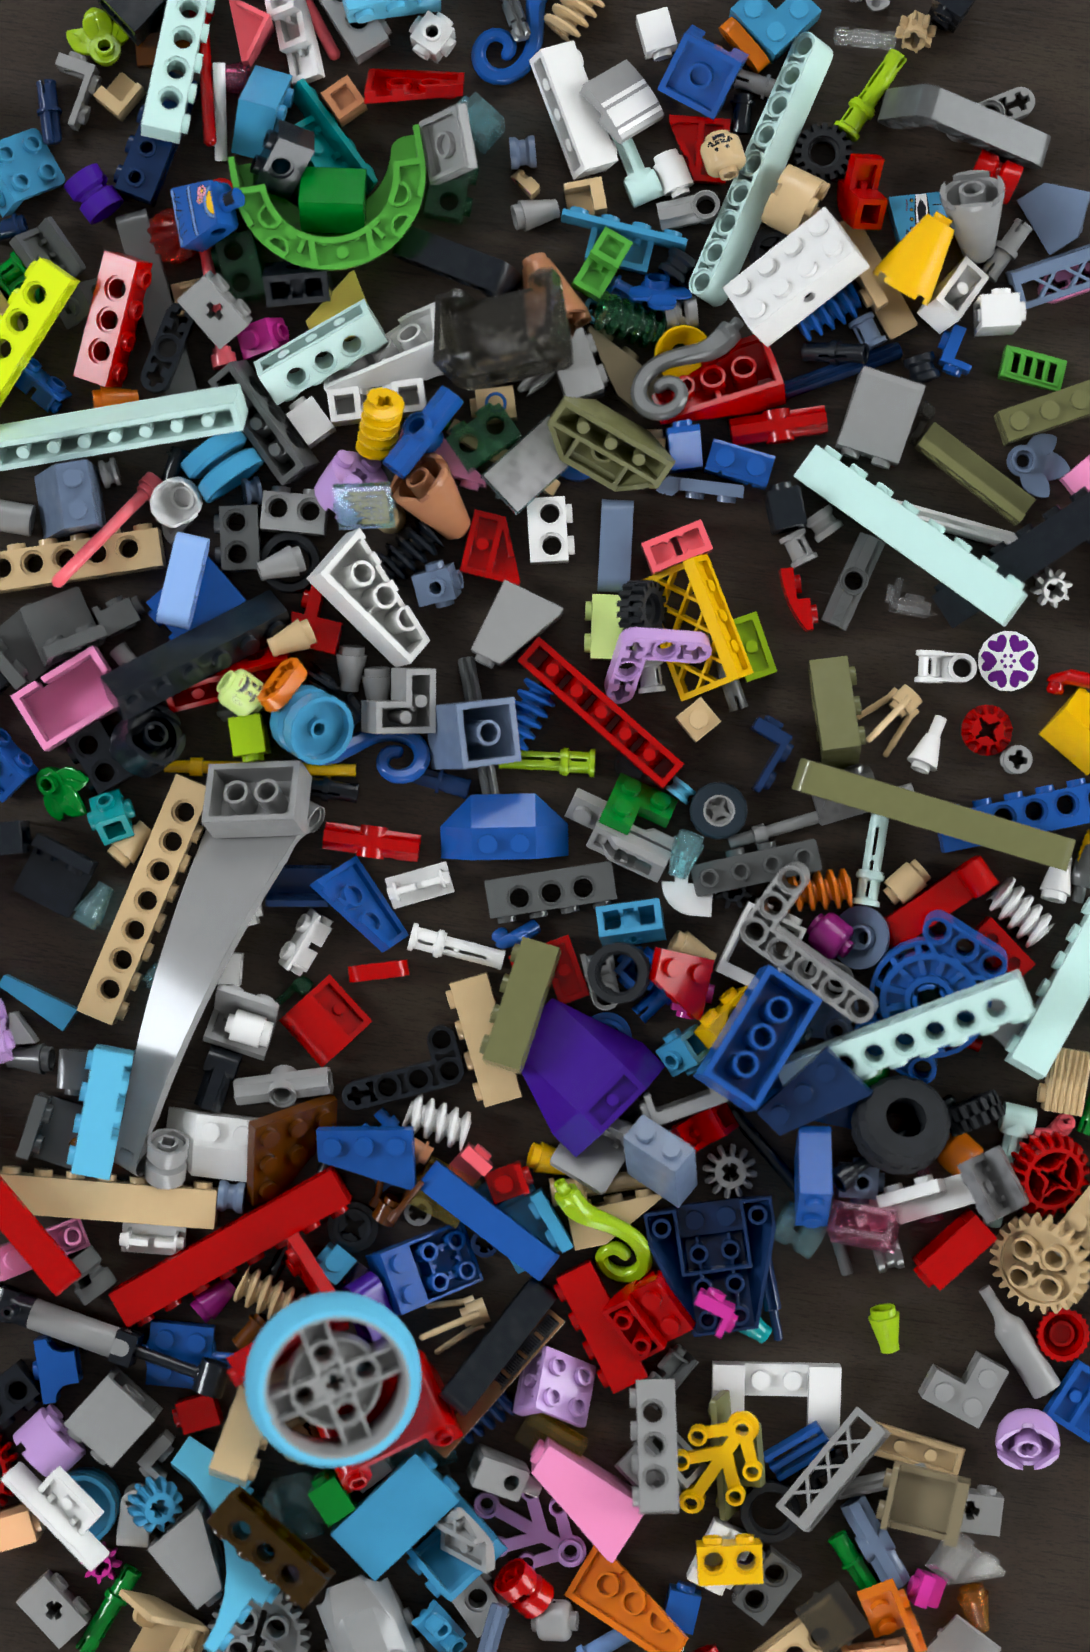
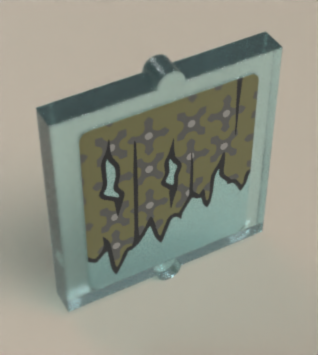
M390 482L333 484L335 501L333 511L337 514L339 530L395 527L394 509L396 502L392 500Z

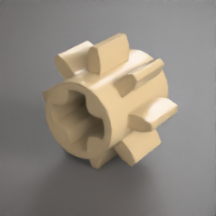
M914 10L908 17L901 16L900 26L896 28L895 37L902 38V49L907 48L918 53V50H921L924 46L927 48L931 47L932 37H935L937 26L929 25L930 14L925 15Z

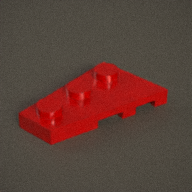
M369 68L364 90V104L433 98L454 99L458 96H463L465 72Z

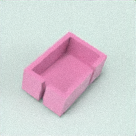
M90 646L40 677L43 683L48 684L47 686L43 687L41 682L34 681L10 696L44 751L50 752L67 742V738L116 711L107 698L100 676L112 671L98 647Z

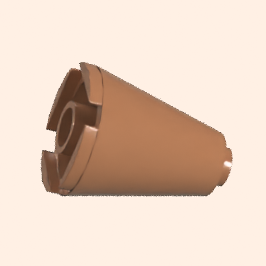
M436 453L424 454L405 479L397 475L394 476L390 484V490L393 492L392 497L397 504L448 540L459 539L467 533L471 520L448 463L441 455Z

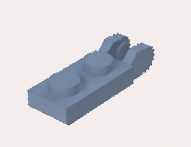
M673 476L665 477L659 488H656V491L662 493V495L665 493L672 496L681 490L686 491L685 498L704 500V494L717 495L718 502L736 504V497L743 498L744 495L743 485Z

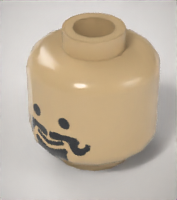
M717 130L705 137L700 153L709 176L720 178L722 181L736 178L739 175V171L746 164V156L739 137L734 133H729L728 130Z

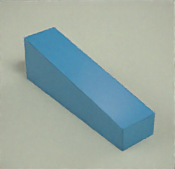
M5 974L0 980V987L61 1031L67 1029L79 1012L76 1011L78 1007L9 974Z

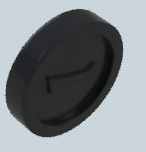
M619 753L617 755L614 768L618 776L620 773L638 779L644 774L623 754Z

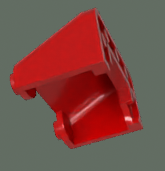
M418 1350L422 1379L418 1404L409 1424L401 1435L385 1450L368 1460L349 1466L334 1467L343 1488L348 1494L355 1490H360L368 1484L372 1478L369 1466L425 1438L432 1445L445 1447L464 1436L453 1408L438 1396L444 1388V1384L423 1351ZM397 1374L382 1380L379 1397L374 1407L365 1416L367 1424L374 1420L387 1405L395 1388ZM345 1403L338 1408L337 1413L347 1414L351 1411L353 1405ZM316 1426L320 1438L339 1437L337 1428Z

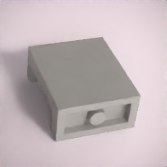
M708 1087L709 1089L658 1107L654 1106L649 1090L643 1092L644 1099L639 1101L643 1115L658 1125H663L728 1102V1100Z

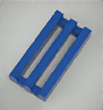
M814 1421L764 1451V1460L769 1464L772 1472L776 1474L779 1482L809 1465L829 1441V1438L818 1422ZM817 1433L818 1436L814 1437L813 1439L809 1440L803 1445L800 1444L791 1450V1452L779 1458L778 1460H774L775 1457L779 1456L780 1454L784 1453L785 1451L789 1450L790 1448L794 1447L795 1445L799 1444L800 1442L806 1440L807 1438Z

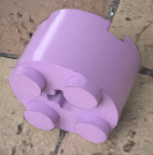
M339 450L314 487L315 496L320 506L325 511L330 508L337 514L335 519L349 525H360L357 523L365 517H355V515H358V512L348 508V506L354 505L349 503L348 500L342 499V497L349 496L348 492L386 491L387 495L390 491L389 481L381 469L380 460H370L364 458L358 452Z
M49 1404L46 1408L41 1407L13 1434L16 1446L22 1442L26 1448L22 1453L23 1456L45 1477H48L58 1466L67 1472L86 1454L85 1445L82 1442L77 1443L66 1432L68 1428L64 1425L65 1421L62 1420L63 1414L53 1404Z

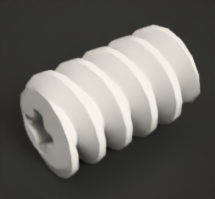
M1011 876L1002 882L986 900H993L989 908L990 911L998 908L1002 909L998 917L999 920L1007 917L1011 918L1007 926L1009 930L1016 926L1020 928L1016 935L1017 939L1026 935L1029 937L1025 944V947L1028 948L1043 938L1055 923L1049 925L1052 919L1050 913L1039 916L1043 909L1041 904L1030 907L1034 900L1032 895L1021 898L1025 888L1022 885L1013 888L1016 879Z
M418 1094L411 1101L402 1126H407L411 1123V1126H414V1135L420 1128H423V1138L425 1139L435 1132L436 1143H440L446 1136L447 1147L449 1148L459 1141V1151L461 1152L472 1123L471 1112L467 1111L462 1118H459L458 1107L455 1106L448 1114L447 1103L443 1102L438 1109H435L434 1098H431L424 1105L423 1094Z

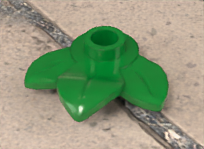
M70 766L63 767L62 769L45 767L37 773V788L43 794L44 806L53 818L61 821L65 814L71 817L87 814L85 805L77 792L89 782V778L84 773Z

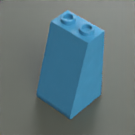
M417 1448L393 1468V1471L383 1477L359 1499L356 1510L333 1524L330 1535L374 1581L460 1501L459 1485L449 1475L443 1477L437 1471V1462L426 1451L422 1454Z

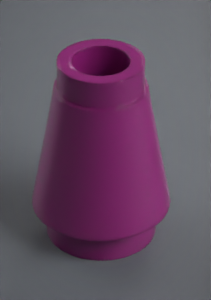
M228 1279L219 1280L204 1292L193 1296L195 1299L190 1305L207 1323L211 1318L216 1319L234 1296L236 1288Z

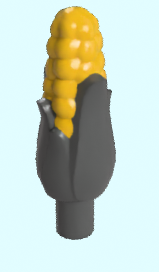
M1090 829L1084 835L1080 851L1077 852V858L1071 872V884L1074 885L1071 901L1081 904L1084 903L1086 890L1090 889Z

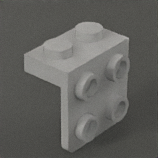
M219 984L216 989L214 1009L204 1033L203 1041L264 1061L276 1028L279 1004L270 996L264 994L253 995L244 992L241 987L234 984ZM237 1009L265 1016L267 1021L274 1022L268 1046L259 1045V1048L229 1040L230 1033L224 1032L229 1014H236Z
M617 1118L602 1135L577 1157H574L560 1143L550 1159V1164L595 1193L602 1195L607 1191L626 1160L623 1137L633 1125L626 1120Z

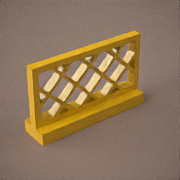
M708 553L689 558L680 564L642 579L655 580V582L665 587L662 595L666 596L664 607H667L668 613L677 617L672 630H680L682 621H685L695 626L694 631L701 632L703 630L709 633L713 641L711 656L705 661L702 671L690 665V663L666 661L681 702L754 673ZM684 569L689 579L687 590L674 585L677 573ZM669 576L668 581L664 580L663 578ZM671 590L684 596L679 611L666 605ZM690 600L698 603L701 613L698 620L685 614ZM664 642L659 645L661 648H668L673 643ZM713 660L722 664L726 677L717 679L708 674ZM687 671L700 677L696 689L690 692L684 681ZM706 680L711 682L707 685H704Z

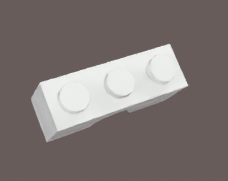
M423 378L393 381L389 385L375 387L391 389L402 397L404 401L402 418L408 417L414 412H422L427 405ZM359 386L327 390L330 420L333 426L359 424L363 411V402L368 399V391L375 388H359Z

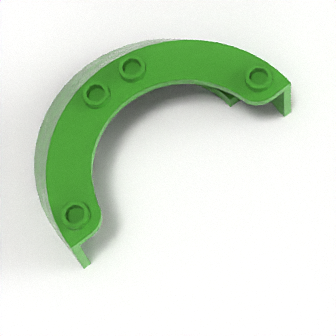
M419 124L413 125L414 135L398 138L393 143L384 179L376 191L366 200V226L350 234L302 232L299 207L284 198L268 193L265 184L253 186V173H250L251 163L238 165L234 156L228 157L233 188H239L245 196V204L239 208L245 223L254 236L271 252L290 263L308 269L324 271L344 270L363 265L380 257L390 250L408 231L422 203L426 184V165Z

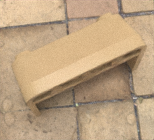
M124 1589L120 1590L118 1595L134 1608L132 1615L134 1622L143 1627L129 1652L203 1651L210 1631L201 1621L154 1595Z

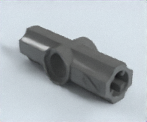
M859 533L843 571L838 577L837 584L820 619L821 621L837 629L847 630L863 592L868 586L869 579L886 544L885 542L869 534ZM854 573L860 577L861 587L858 590H850L846 587L844 580L847 574Z

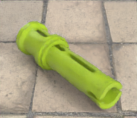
M892 48L888 51L884 60L878 66L859 96L850 99L848 102L849 108L841 120H837L833 124L838 126L840 132L845 131L848 140L856 142L859 139L858 133L866 121L874 117L875 106L899 70L907 62V58L899 51Z
M569 748L560 749V752L520 750L522 761L499 764V769L559 771V774H562V776H568L569 773L589 774V777H595L596 749H590L589 752L570 751Z

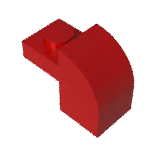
M851 153L845 179L838 180L837 202L842 219L852 229H882L888 199L878 190L885 160L878 154Z
M311 584L310 590H304L301 601V608H305V614L292 611L291 623L297 619L299 621L307 619L317 640V643L310 645L311 649L336 656L344 624L320 618L324 596Z
M725 1102L690 1115L672 1126L669 1132L694 1147L695 1153H697L705 1146L727 1136L738 1128L739 1125Z

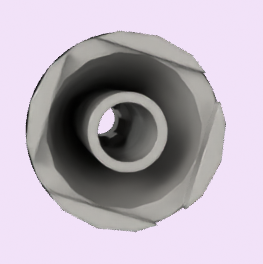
M969 170L953 175L952 182L947 185L944 182L941 185L939 192L947 218L952 220L951 228L955 230L954 235L963 257L967 256L976 264L983 263L994 255L1005 196V184L1002 178L998 175V180L990 177L989 171Z

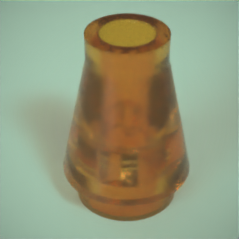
M979 1582L961 1586L958 1590L957 1600L968 1622L981 1633L990 1630L988 1590L984 1589V1585Z

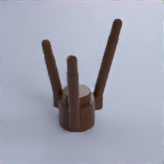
M430 1159L417 1175V1184L411 1191L406 1190L401 1198L387 1193L385 1197H381L385 1182L378 1180L374 1196L369 1203L370 1206L375 1208L372 1212V1217L384 1226L394 1227L401 1213L423 1187L424 1182L421 1179L435 1161Z

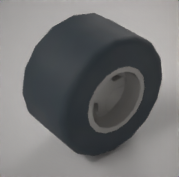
M723 782L709 783L700 788L692 797L689 807L690 820L695 829L705 837L716 840L729 838L738 833L745 824L748 814L747 802L742 793L733 785Z

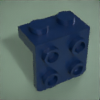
M769 715L765 716L764 719L756 718L750 728L777 745L752 787V790L760 793L762 788L765 790L770 788L778 774L773 769L778 761L782 763L786 761L794 745L789 743L793 736L781 730L784 724Z

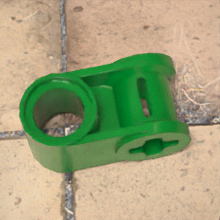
M14 251L10 253V258L0 265V287L9 296L16 288H20L26 280L24 275L27 268ZM39 287L36 289L35 300L37 303H41L45 299V294Z

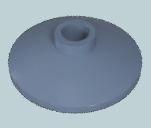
M859 905L848 908L839 917L853 927L854 935L852 941L855 945L845 958L838 956V959L852 969H869L877 965L888 950L890 942L888 924L884 917L872 907ZM866 933L868 934L867 943L864 942V935Z

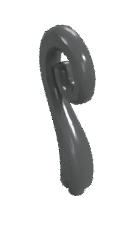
M736 316L729 323L722 321L703 341L663 352L647 361L638 370L631 386L630 396L637 412L647 419L656 421L669 420L681 413L689 397L687 386L682 379L666 375L655 382L654 390L657 394H662L667 390L675 393L674 399L663 405L655 404L648 398L647 390L650 383L656 376L670 368L708 362L725 355L741 339L739 330L744 326V322Z

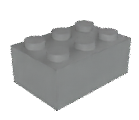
M301 760L209 764L201 823L214 839L306 835L312 776Z

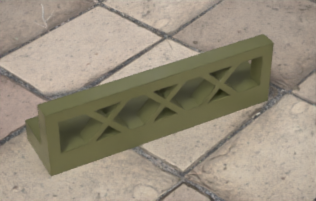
M936 422L931 425L914 448L1014 526L1023 520L1026 512L1036 500Z

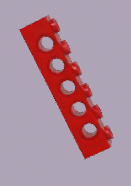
M540 637L518 659V663L661 789L666 786L684 765L683 762Z

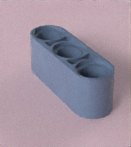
M602 499L597 592L619 593V591H623V584H627V581H630L634 500Z

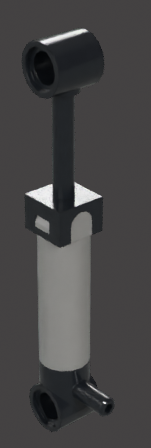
M0 1283V1322L14 1323L108 1357L107 1361L126 1368L135 1365L137 1358L192 1377L193 1385L191 1389L210 1398L222 1399L229 1378L227 1370L231 1368L229 1364L217 1359L202 1357L200 1364L196 1366L142 1346L145 1333L127 1327L119 1328L25 1294L17 1287Z

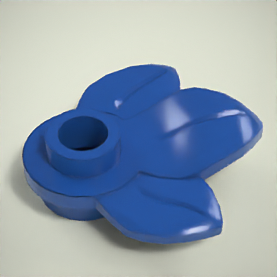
M649 273L645 275V280L641 285L629 289L628 298L632 301H647L648 306L654 310L668 311L675 308L676 300L692 298V293L685 287L672 285L670 277L665 274Z

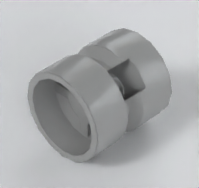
M163 1128L152 1132L148 1136L144 1177L151 1186L169 1190L177 1188L185 1182L186 1158L188 1157L189 1149L187 1135L176 1129Z

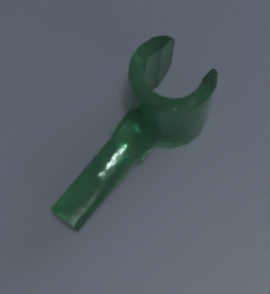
M301 975L274 1001L280 1006L291 998L295 992L304 998L314 983L306 976Z

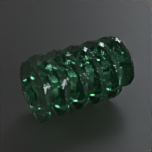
M608 291L604 292L600 297L594 315L595 330L600 331L605 325V333L607 335H612L616 330L617 339H623L627 335V341L631 344H634L638 339V345L641 348H645L650 341L652 344L657 343L658 339L663 335L666 323L664 312L654 311V309L644 307L638 302L633 303L630 299L621 298L618 294L612 293L610 295Z

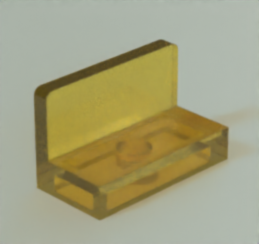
M544 1413L527 1415L515 1434V1440L531 1450L539 1439L545 1441L548 1436L580 1457L588 1446V1439Z

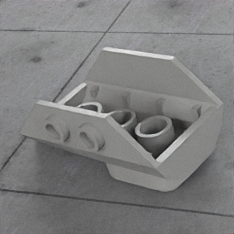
M361 1574L326 1588V1596L323 1603L316 1605L328 1636L325 1639L328 1652H427L422 1638H416L412 1629L414 1625L411 1623L414 1617L410 1608L403 1607L402 1601L388 1577L374 1581Z

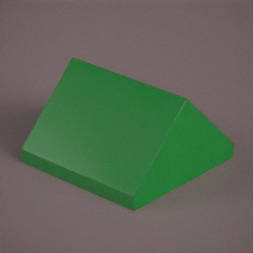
M307 166L301 177L298 200L301 231L350 234L366 226L367 169Z

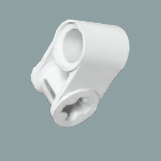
M916 650L919 661L918 676L914 677L915 683L960 684L971 680L976 674L977 663L969 654L948 653L938 650ZM929 660H931L930 674H928ZM965 660L970 665L968 676L958 677L954 673L953 665L955 661Z
M139 1482L133 1483L126 1488L120 1502L116 1545L149 1548L151 1532H147L143 1526L138 1527L133 1522L134 1516H131L127 1510L132 1505L128 1500V1495L137 1494L138 1492L135 1489V1484H140L142 1487L145 1485Z

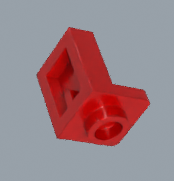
M520 1160L493 1169L485 1175L494 1204L522 1194L531 1193L529 1185L534 1184L529 1166L522 1167Z

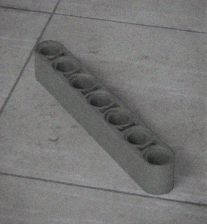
M144 208L117 216L115 220L125 254L153 263L151 269L152 279L145 292L143 300L144 311L142 314L152 346L166 310L175 303L148 211ZM173 314L172 319L176 322L174 330L171 331L167 328L165 333L174 334L179 339H182L183 334H178L177 332L180 325L179 317ZM165 340L159 346V352L163 357H172L177 351V344L173 340ZM187 345L171 385L165 391L166 396L200 390ZM155 358L156 363L159 365V374L163 366L170 369L171 364L162 363ZM160 375L161 381H162V383H163V382H164V378Z

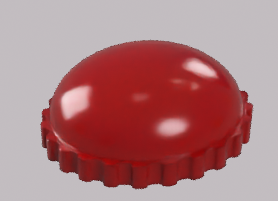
M1062 1308L1058 1314L1048 1311L1047 1315L1042 1317V1321H1039V1327L1036 1329L1038 1332L1036 1335L1038 1339L1037 1344L1040 1345V1350L1044 1351V1355L1049 1356L1051 1360L1055 1359L1057 1362L1073 1361L1074 1358H1078L1080 1354H1083L1084 1349L1088 1347L1087 1343L1090 1341L1089 1325L1086 1324V1319L1082 1318V1315L1077 1313L1076 1310H1065Z

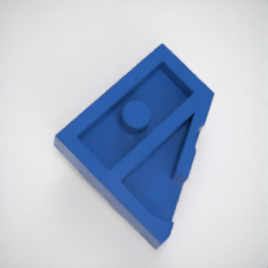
M1076 1358L1042 1412H1045L1052 1420L1089 1443L1090 1366Z

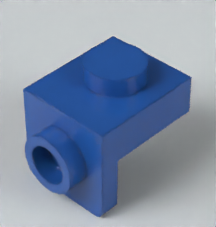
M954 324L950 332L945 330L941 336L937 348L942 349L937 364L943 366L942 371L946 374L960 378L961 374L965 376L969 374L972 365L955 359L967 328Z

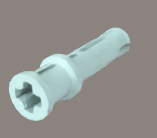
M871 813L862 869H858L856 872L858 885L856 897L853 898V904L880 908L878 895L880 883L885 879L884 873L881 872L889 823V818ZM879 828L876 852L873 855L876 831ZM874 861L873 870H870L871 862ZM870 882L869 894L866 897L867 886Z

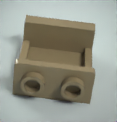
M895 1460L893 1469L886 1468L882 1487L889 1489L886 1500L880 1499L876 1518L882 1520L880 1529L887 1530V1527L915 1533L943 1540L944 1545L957 1548L971 1478Z

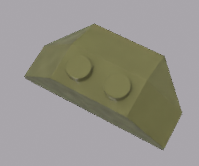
M564 396L547 422L559 459L615 492L659 488L675 464L672 456L650 431L595 399Z

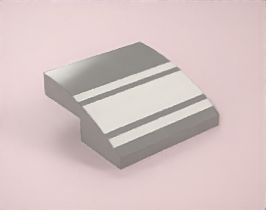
M627 59L583 84L580 94L602 114L598 123L619 144L660 121L665 115L647 82Z

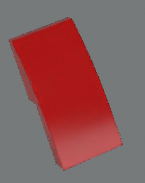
M793 567L780 569L779 577L783 594L794 618L805 632L813 631V624L818 623L817 605H811L810 598L797 599V594L802 593L800 574L794 575Z

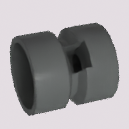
M92 1245L71 1259L82 1273V1276L73 1284L76 1286L74 1293L84 1306L118 1281L109 1267H102L100 1265L102 1258Z

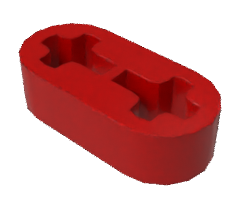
M408 959L348 966L349 982L410 975Z

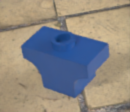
M38 1336L33 1341L36 1361L32 1363L33 1376L35 1381H40L43 1405L56 1403L61 1397L63 1386L79 1383L83 1379L79 1347H61L50 1336Z

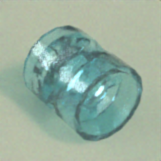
M788 1201L775 1221L776 1232L774 1239L783 1245L791 1243L795 1252L810 1259L820 1245L829 1223L827 1226H820L818 1228H807L799 1225L801 1227L796 1233L793 1230L795 1227V1204Z

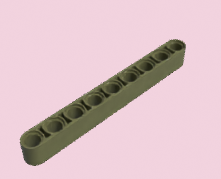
M803 758L800 759L791 788L1067 871L1076 842L1074 839Z

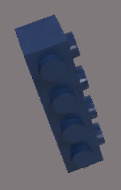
M172 71L168 73V75L174 79H179L183 77L182 75H179ZM195 80L192 81V84H197L194 104L188 103L186 114L191 115L200 93V86ZM166 100L162 103V106L166 109H174L178 104L173 100ZM143 104L136 120L139 123L136 134H131L125 147V153H128L124 165H118L113 182L116 183L115 188L119 194L155 207L179 144L141 136V122L145 108Z

